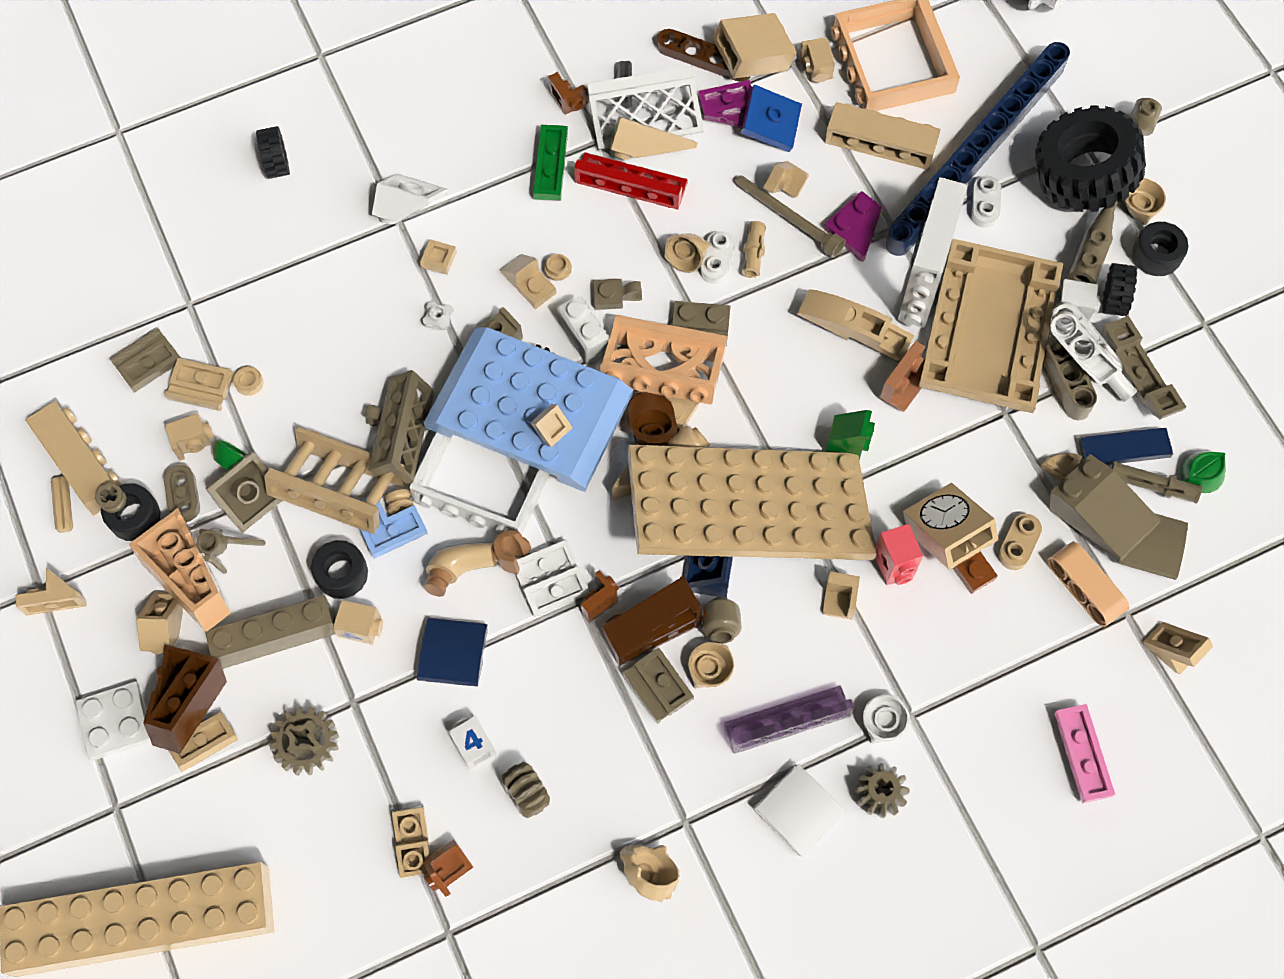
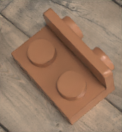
M916 340L884 383L880 396L882 400L902 412L907 410L922 389V387H919V381L925 361L922 358L925 346Z

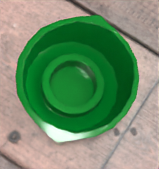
M216 438L213 446V460L226 470H229L247 455L231 443Z
M1201 451L1189 455L1180 467L1182 481L1201 485V493L1204 494L1218 490L1225 480L1226 453Z

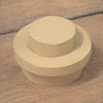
M553 254L546 260L544 271L551 280L561 281L568 278L571 274L572 264L563 254Z

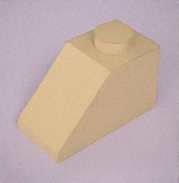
M154 591L136 618L140 651L164 654L165 644L174 646L179 639L183 608L167 591Z

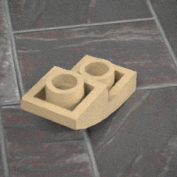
M418 806L392 811L400 878L427 874L428 872L422 863L431 856L425 807Z

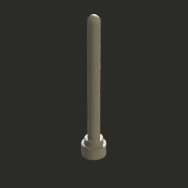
M742 175L736 177L735 182L739 187L819 241L821 247L824 248L823 252L832 258H835L841 252L846 243L843 237L837 233H825Z

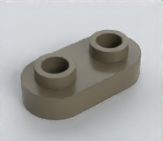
M185 465L170 467L164 475L168 510L171 513L178 508L181 512L184 506H190L188 511L181 512L186 522H190L200 512L196 477L191 469ZM182 479H185V480H186L183 485H181V486H178V485H177V483H178L180 480H182Z

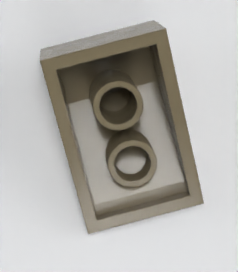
M1091 454L1050 491V511L1119 561H1122L1161 521L1112 468Z

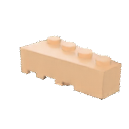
M178 508L129 543V546L143 567L205 632L209 631L231 613L207 562L203 559V554L198 550L197 541Z

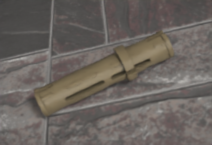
M1116 461L1112 464L1111 468L1127 484L1162 493L1163 497L1169 499L1173 496L1194 502L1195 504L1200 499L1201 485L1177 480V476L1174 475L1167 477L1120 464Z

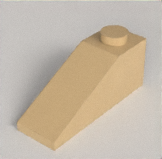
M618 116L609 148L614 151L613 156L629 160L630 156L640 158L697 148L698 142Z

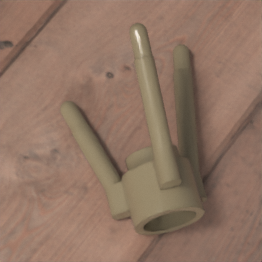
M221 528L200 529V535L197 538V547L201 553H204V561L210 562L223 574L227 573V569L215 557L224 553L227 549V544L264 546L266 544L264 540L224 536Z

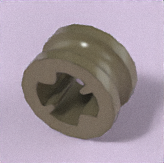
M106 483L98 488L95 499L104 511L115 513L125 506L127 497L117 484ZM108 494L117 497L115 501H107L105 498Z

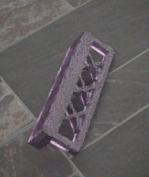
M840 685L724 722V727L733 753L736 754L851 717L854 705L852 699L846 700Z

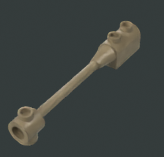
M1140 98L1135 102L1130 117L1138 123L1143 136L1153 134L1162 111V106L1152 98ZM1118 202L1109 209L1104 207L1092 225L1086 229L1066 279L1096 284L1113 240L1114 211ZM1076 275L1085 276L1089 281L1081 280Z

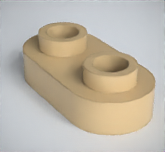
M1021 514L1014 519L998 553L999 561L1005 568L1020 570L1029 561L1042 532V525L1038 518L1031 514ZM1028 524L1032 530L1026 531L1022 525ZM1011 549H1017L1020 552V556L1013 555Z

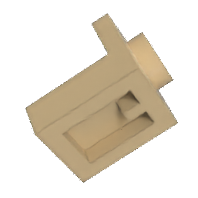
M788 160L775 164L764 189L772 194L783 190L795 198L799 196L809 174Z

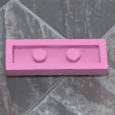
M1087 704L1056 710L1054 715L1082 804L1115 796L1116 794Z

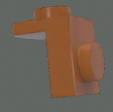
M455 839L422 862L428 872L423 876L434 892L440 889L445 897L451 894L448 886L474 868Z

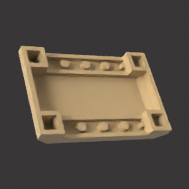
M953 238L943 274L919 387L1034 413L1039 394V381L1056 292L1059 288L1064 263Z

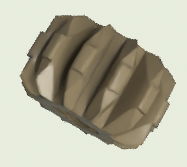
M523 761L518 765L515 764L502 774L501 783L514 806L523 817L528 819L533 815L536 816L549 805L550 796L543 782L528 763Z
M880 763L877 771L874 767L868 766L866 768L867 775H859L857 780L862 785L855 788V793L864 795L858 801L859 806H864L867 803L870 805L867 810L868 815H872L875 809H879L880 818L886 817L887 810L895 816L899 812L897 806L905 807L907 804V800L903 796L909 794L910 788L900 786L906 781V776L901 775L896 778L894 776L897 772L896 766H893L889 772H886L885 764ZM878 786L881 789L887 787L889 791L886 796L884 793L877 794L876 789Z

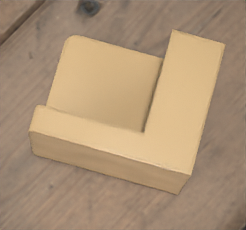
M830 571L825 592L823 615L852 620L856 609L860 576Z

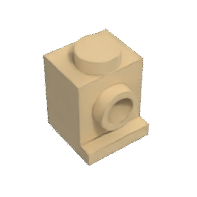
M828 38L802 41L800 61L803 62L804 71L806 73L809 72L811 81L824 82L832 79L835 61Z
M199 413L165 424L171 448L179 461L185 460L184 454L197 453L203 450L204 447L212 445L210 439L215 438L209 421L204 423Z

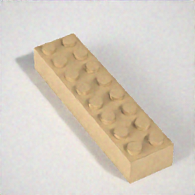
M262 862L0 906L1 973L12 977H21L275 933L269 868Z

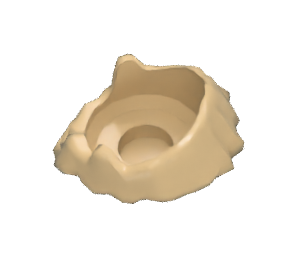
M641 845L624 847L620 851V858L624 862V873L628 877L629 884L641 896L649 900H657L662 903L664 899H671L672 892L675 891L679 882L680 870L667 854V847L664 845L654 848Z

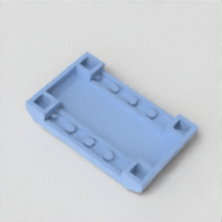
M488 327L474 328L426 417L424 426L449 438H452L453 435L557 476L558 482L585 492L633 395V389L616 377ZM550 404H556L573 428L550 447L545 445L530 422Z

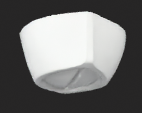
M877 696L865 706L863 722L871 743L896 740L908 730L910 715L899 696Z

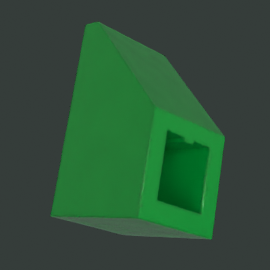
M861 410L834 415L826 452L851 453L858 455L860 460L862 451L868 452L874 432L875 423L870 422L872 411Z

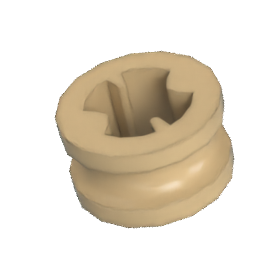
M400 489L388 493L385 496L386 503L390 504L387 507L388 512L396 514L413 506V500H410L411 492L407 489Z

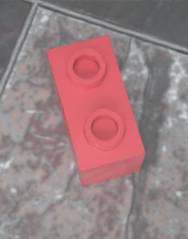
M910 524L880 533L876 545L877 554L875 559L886 585L893 583L903 585L912 581L923 558V554Z

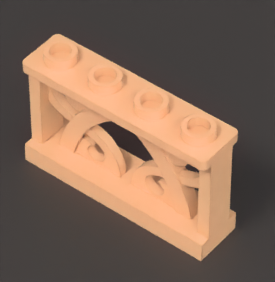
M616 315L608 345L600 365V372L620 379L633 390L712 405L725 357L727 336ZM618 343L625 344L628 348L616 350ZM660 351L672 353L673 357L681 365L669 370L658 371L645 357L653 356ZM629 357L622 360L621 363L614 362L618 358ZM705 360L714 362L712 369L703 364ZM695 370L704 373L708 380L700 379L699 373Z

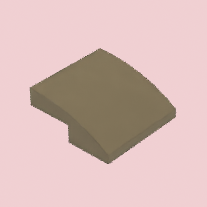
M1156 514L1161 520L1160 524L1122 561L1117 559V563L1177 580L1186 544L1188 522Z

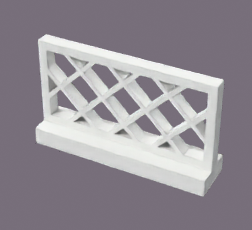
M693 65L587 83V96L590 103L598 151L610 149V142L603 143L601 132L606 125L613 129L615 128V124L610 119L617 109L629 116V120L648 125L636 116L642 106L646 105L657 113L648 126L652 127L660 115L672 124L667 132L679 136L703 133L704 129L694 80L695 72ZM689 86L691 98L685 105L673 95L678 88ZM673 89L670 94L665 90ZM659 91L667 97L660 109L647 101L652 92ZM640 94H646V96L642 98ZM633 96L641 102L633 114L621 106L625 97ZM620 98V100L618 101V103L615 102L614 100H612V99ZM606 100L615 106L607 119L597 112L595 102ZM669 100L683 108L676 120L662 112ZM691 102L693 105V110L688 107ZM685 111L695 117L697 127L686 129L678 123ZM599 119L604 122L601 128L599 124ZM675 126H676L678 129H680V130L672 131Z

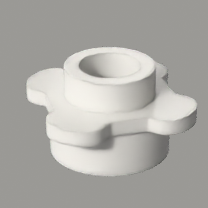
M436 302L428 303L426 306L428 311L427 315L423 318V324L435 330L448 329L451 321L450 315L454 313L453 307L450 304L443 306L438 305Z

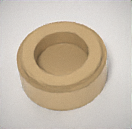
M252 366L240 368L233 377L235 388L244 396L257 394L264 384L260 371Z

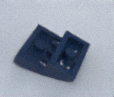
M428 618L420 652L417 681L478 687L483 666V652L488 634V624Z

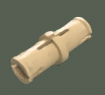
M752 221L749 223L748 239L743 248L745 261L742 274L748 278H757V276H760L761 258L765 254L764 235L766 225L760 221Z

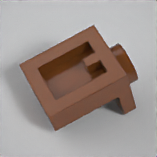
M558 72L548 76L549 91L565 115L582 109L588 103L585 85L572 90L570 83L567 80L563 81Z
M981 551L953 567L971 594L995 581L998 577Z
M600 570L594 573L595 582L600 590H593L588 593L581 603L582 614L589 623L618 603L617 590L619 588L610 575L605 577Z

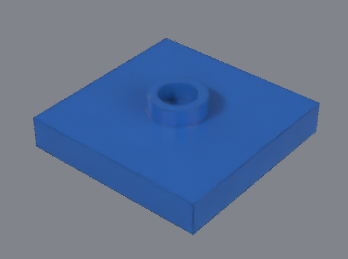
M754 84L750 89L741 133L790 152L795 142L802 103Z

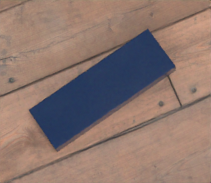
M1167 427L1081 437L1079 440L1083 460L1091 454L1106 465H1112L1114 461L1122 464L1171 458L1174 454Z

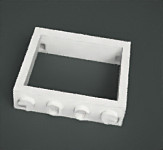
M939 178L898 317L899 322H903L909 327L914 325L925 329L966 194L967 184Z
M436 432L414 477V482L409 487L415 503L425 508L433 506L441 509L443 514L451 518H457L458 516L465 518L470 524L478 528L489 527L494 529L498 535L508 530H515L523 535L550 474L538 470L516 520H509L428 489L452 439Z

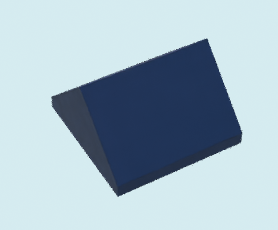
M687 556L683 576L693 593L727 598L733 557Z

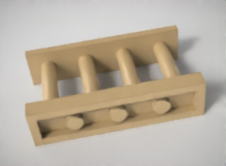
M298 427L296 429V440L299 451L284 472L272 468L268 470L264 476L267 495L375 534L379 527V507H376L377 503L390 483L403 487L405 483L393 472L376 477L369 472L368 468L372 453L320 435L316 431H309ZM310 454L325 459L312 481H305L296 477ZM336 464L352 469L338 491L322 487ZM363 473L378 478L365 501L349 497Z

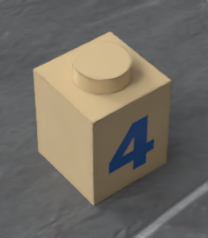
M341 600L333 630L339 638L373 645L375 636L379 637L382 632L384 621L381 619V615L376 607Z

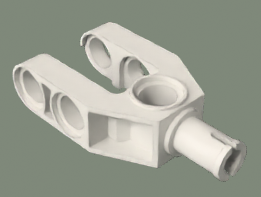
M1066 301L1057 304L1053 309L1050 325L1053 335L1100 386L1108 383L1121 398L1122 402L1131 398L1137 392V389L1121 373L1122 362L1105 339L1073 303ZM1062 308H1068L1073 312V314L1067 311H1062L1059 313L1057 312ZM1066 317L1069 318L1071 321L1068 323H1063L1058 319ZM1084 339L1088 340L1089 343L1080 344L1077 341Z

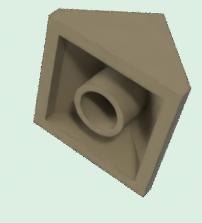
M254 451L247 454L205 488L215 504L242 533L283 501L267 495L264 476L268 469Z

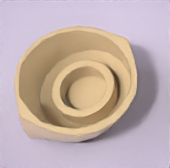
M1143 178L1139 182L1140 186L1134 193L1129 192V197L1125 200V204L1132 217L1146 225L1165 206L1166 194L1161 185L1150 179Z
M677 234L667 240L664 257L678 271L692 273L700 268L710 243L696 234Z
M705 642L697 646L692 651L688 661L695 689L712 688L724 684L730 679L735 667L734 658L729 647L715 642Z

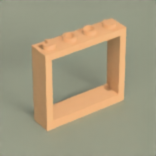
M892 0L835 14L834 26L831 27L832 38L839 44L840 59L847 65L848 80L854 84L856 101L858 105H862L863 109L880 111L956 93L960 75L929 0ZM915 18L938 77L871 93L849 33Z

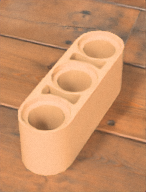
M1070 542L1048 558V565L1053 573L1100 626H1107L1129 610V603L1122 592L1077 542Z

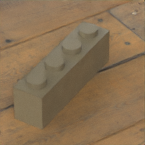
M325 595L205 632L211 657L219 658L223 669L336 635L333 630L334 614Z

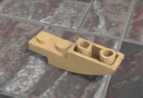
M808 290L797 315L846 340L851 337L898 362L907 353L914 338L913 334L892 324V318L859 303L818 290Z

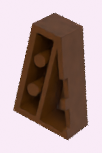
M682 576L623 614H617L609 618L605 625L602 626L603 637L618 665L621 666L700 626L701 606L685 577Z
M165 644L162 666L158 667L157 671L158 681L155 691L151 693L143 724L153 746L180 754L227 683L219 658Z

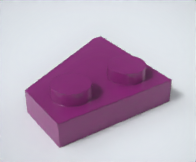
M750 80L698 91V99L704 120L742 128L749 93L752 88Z
M861 191L824 224V230L827 233H837L846 240L844 247L863 262L866 259L882 207Z

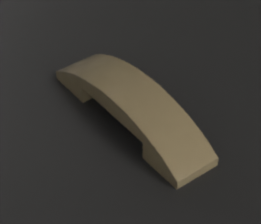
M1126 316L1103 325L1102 329L1108 345L1122 362L1121 373L1137 389L1135 395L1142 404L1159 420L1186 410L1187 406L1173 384H1165L1140 343L1143 337L1131 318Z

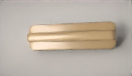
M64 476L54 477L51 480L55 529L59 533L70 532L73 529L69 483Z

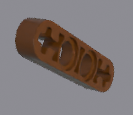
M664 29L657 36V49L665 56L738 82L749 80L751 77L733 79L725 61L719 64L711 62L710 58L713 56L722 57L716 44L674 29ZM689 47H696L700 52L696 55H690L686 50Z

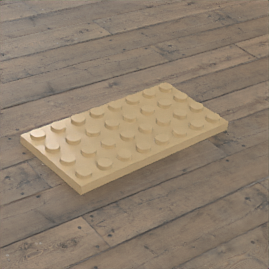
M629 445L628 462L637 554L873 560L877 554L858 455L833 452Z

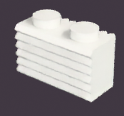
M577 296L557 308L559 324L586 364L590 365L603 358L608 345L609 335L603 330V326L600 325V322L592 313V309H589V305L583 300V296Z

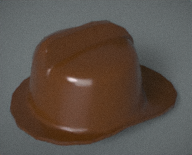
M648 392L632 398L628 404V418L630 430L637 445L667 446V442L677 433V423L671 401L663 395Z

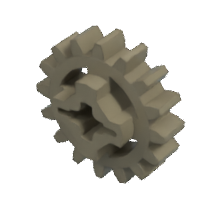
M297 707L295 716L286 712L285 717L287 720L284 723L278 720L275 722L280 728L279 731L270 733V736L276 742L270 744L269 747L273 752H278L274 755V760L277 763L283 762L281 767L286 772L293 767V773L296 776L301 774L302 769H305L306 773L310 776L313 774V767L316 766L323 771L324 765L322 762L324 760L332 762L334 759L329 754L330 751L339 749V746L332 742L339 738V733L332 730L335 727V723L332 719L326 721L327 715L323 711L316 716V710L313 707H309L307 713H304L301 707ZM322 729H323V732H324V744H323V745L320 744V740H319V737H320L321 734H322V732H321ZM295 736H298L301 739L309 738L313 746L309 744L306 745L305 743L300 744L299 740ZM286 737L289 738V744H290V745L288 746V748H287V751H288L287 753H286V750H285V739H286ZM314 756L311 759L303 760L306 757Z

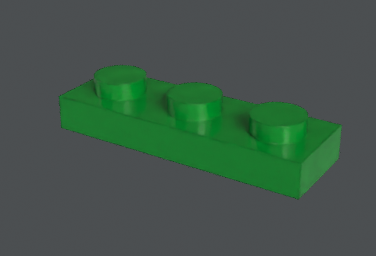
M541 124L533 193L536 200L561 201L568 126Z

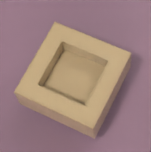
M429 239L420 261L421 268L448 275L457 253L456 246Z
M550 404L530 422L545 445L550 447L573 428L556 404Z

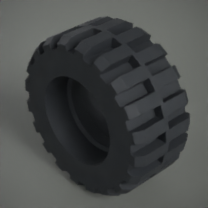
M1090 105V108L1087 109L1079 107L1075 108L1072 113L1068 114V112L1061 114L1059 120H1053L1048 124L1047 130L1041 133L1038 138L1039 142L1035 147L1038 178L1043 193L1047 194V198L1053 203L1058 202L1059 206L1065 209L1071 207L1075 212H1083V210L1097 212L1099 208L1106 207V209L1114 207L1116 202L1126 200L1129 197V192L1134 193L1140 186L1139 182L1143 180L1145 175L1146 158L1142 130L1133 118H1129L1128 114L1121 110L1115 112L1113 107L1105 106V108H1099L1098 105ZM1089 152H1104L1111 155L1105 161L1091 166H1078L1070 163L1074 158Z

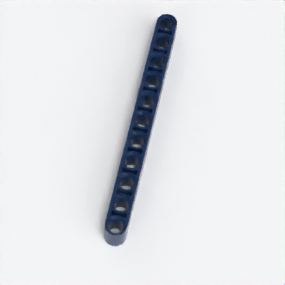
M1053 42L1044 49L895 219L889 228L886 239V249L890 254L894 256L905 255L921 238L932 204L929 200L934 198L939 178L967 184L1064 72L1070 56V49L1066 44Z

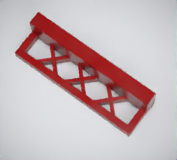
M586 152L582 160L577 159L574 166L575 183L676 210H679L688 184V179Z

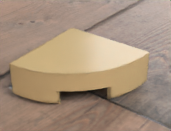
M1075 453L1053 455L1044 461L1041 468L1063 480L1077 467L1082 456Z

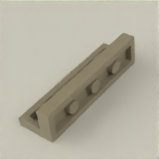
M413 370L390 377L368 471L375 477L393 472L405 484L414 482L425 432L424 421L428 416L434 391ZM417 388L422 392L421 402L419 400ZM412 408H413V410H414V413H415V416H416V419H417V420H416V424L414 423V420H413V417H412V414H411V413H412ZM407 431L411 440V447H409L406 438ZM402 455L406 464V469H404L400 465Z

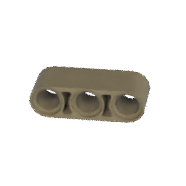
M1053 337L1046 346L1043 366L1068 417L1077 421L1084 420L1089 416L1097 402L1096 391L1086 371L1075 361L1057 338ZM1053 352H1058L1062 356H1056ZM1064 376H1070L1074 381L1067 380ZM1075 400L1084 402L1086 406L1079 405Z

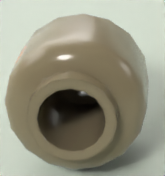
M716 597L703 606L701 611L702 630L706 637L715 643L726 644L733 641L742 630L741 611L737 603L726 597Z

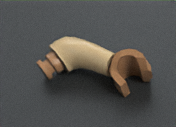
M508 530L499 534L494 540V544H464L442 549L433 556L426 567V572L429 576L424 589L433 596L442 597L445 595L449 584L455 583L458 577L465 572L495 567L497 562H499L500 567L504 571L518 574L520 567L514 556L524 557L530 554V543L520 532Z

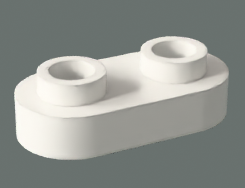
M985 175L975 181L972 189L971 218L977 226L990 228L998 222L1001 213V184L995 177ZM983 209H989L991 212H985Z
M725 231L713 232L707 239L710 246L701 264V276L706 282L711 284L723 282L729 273L734 252V239ZM722 241V242H725V243L722 244V245H719V244H717L716 242ZM715 264V265H718L719 267H718V268H712L711 265Z

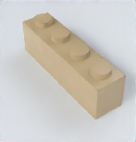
M836 102L827 128L825 144L929 170L941 129L930 124H921L902 117L885 115L875 110L870 111L851 104Z
M53 401L25 419V421L81 502L94 516L101 511V507L95 499L98 488L106 483H115L118 486L122 483L112 469L106 472L102 465L107 463L97 448L93 451L89 448L88 444L92 440L82 427L78 430L75 428L73 423L77 419L69 408L65 407L62 409L56 401Z

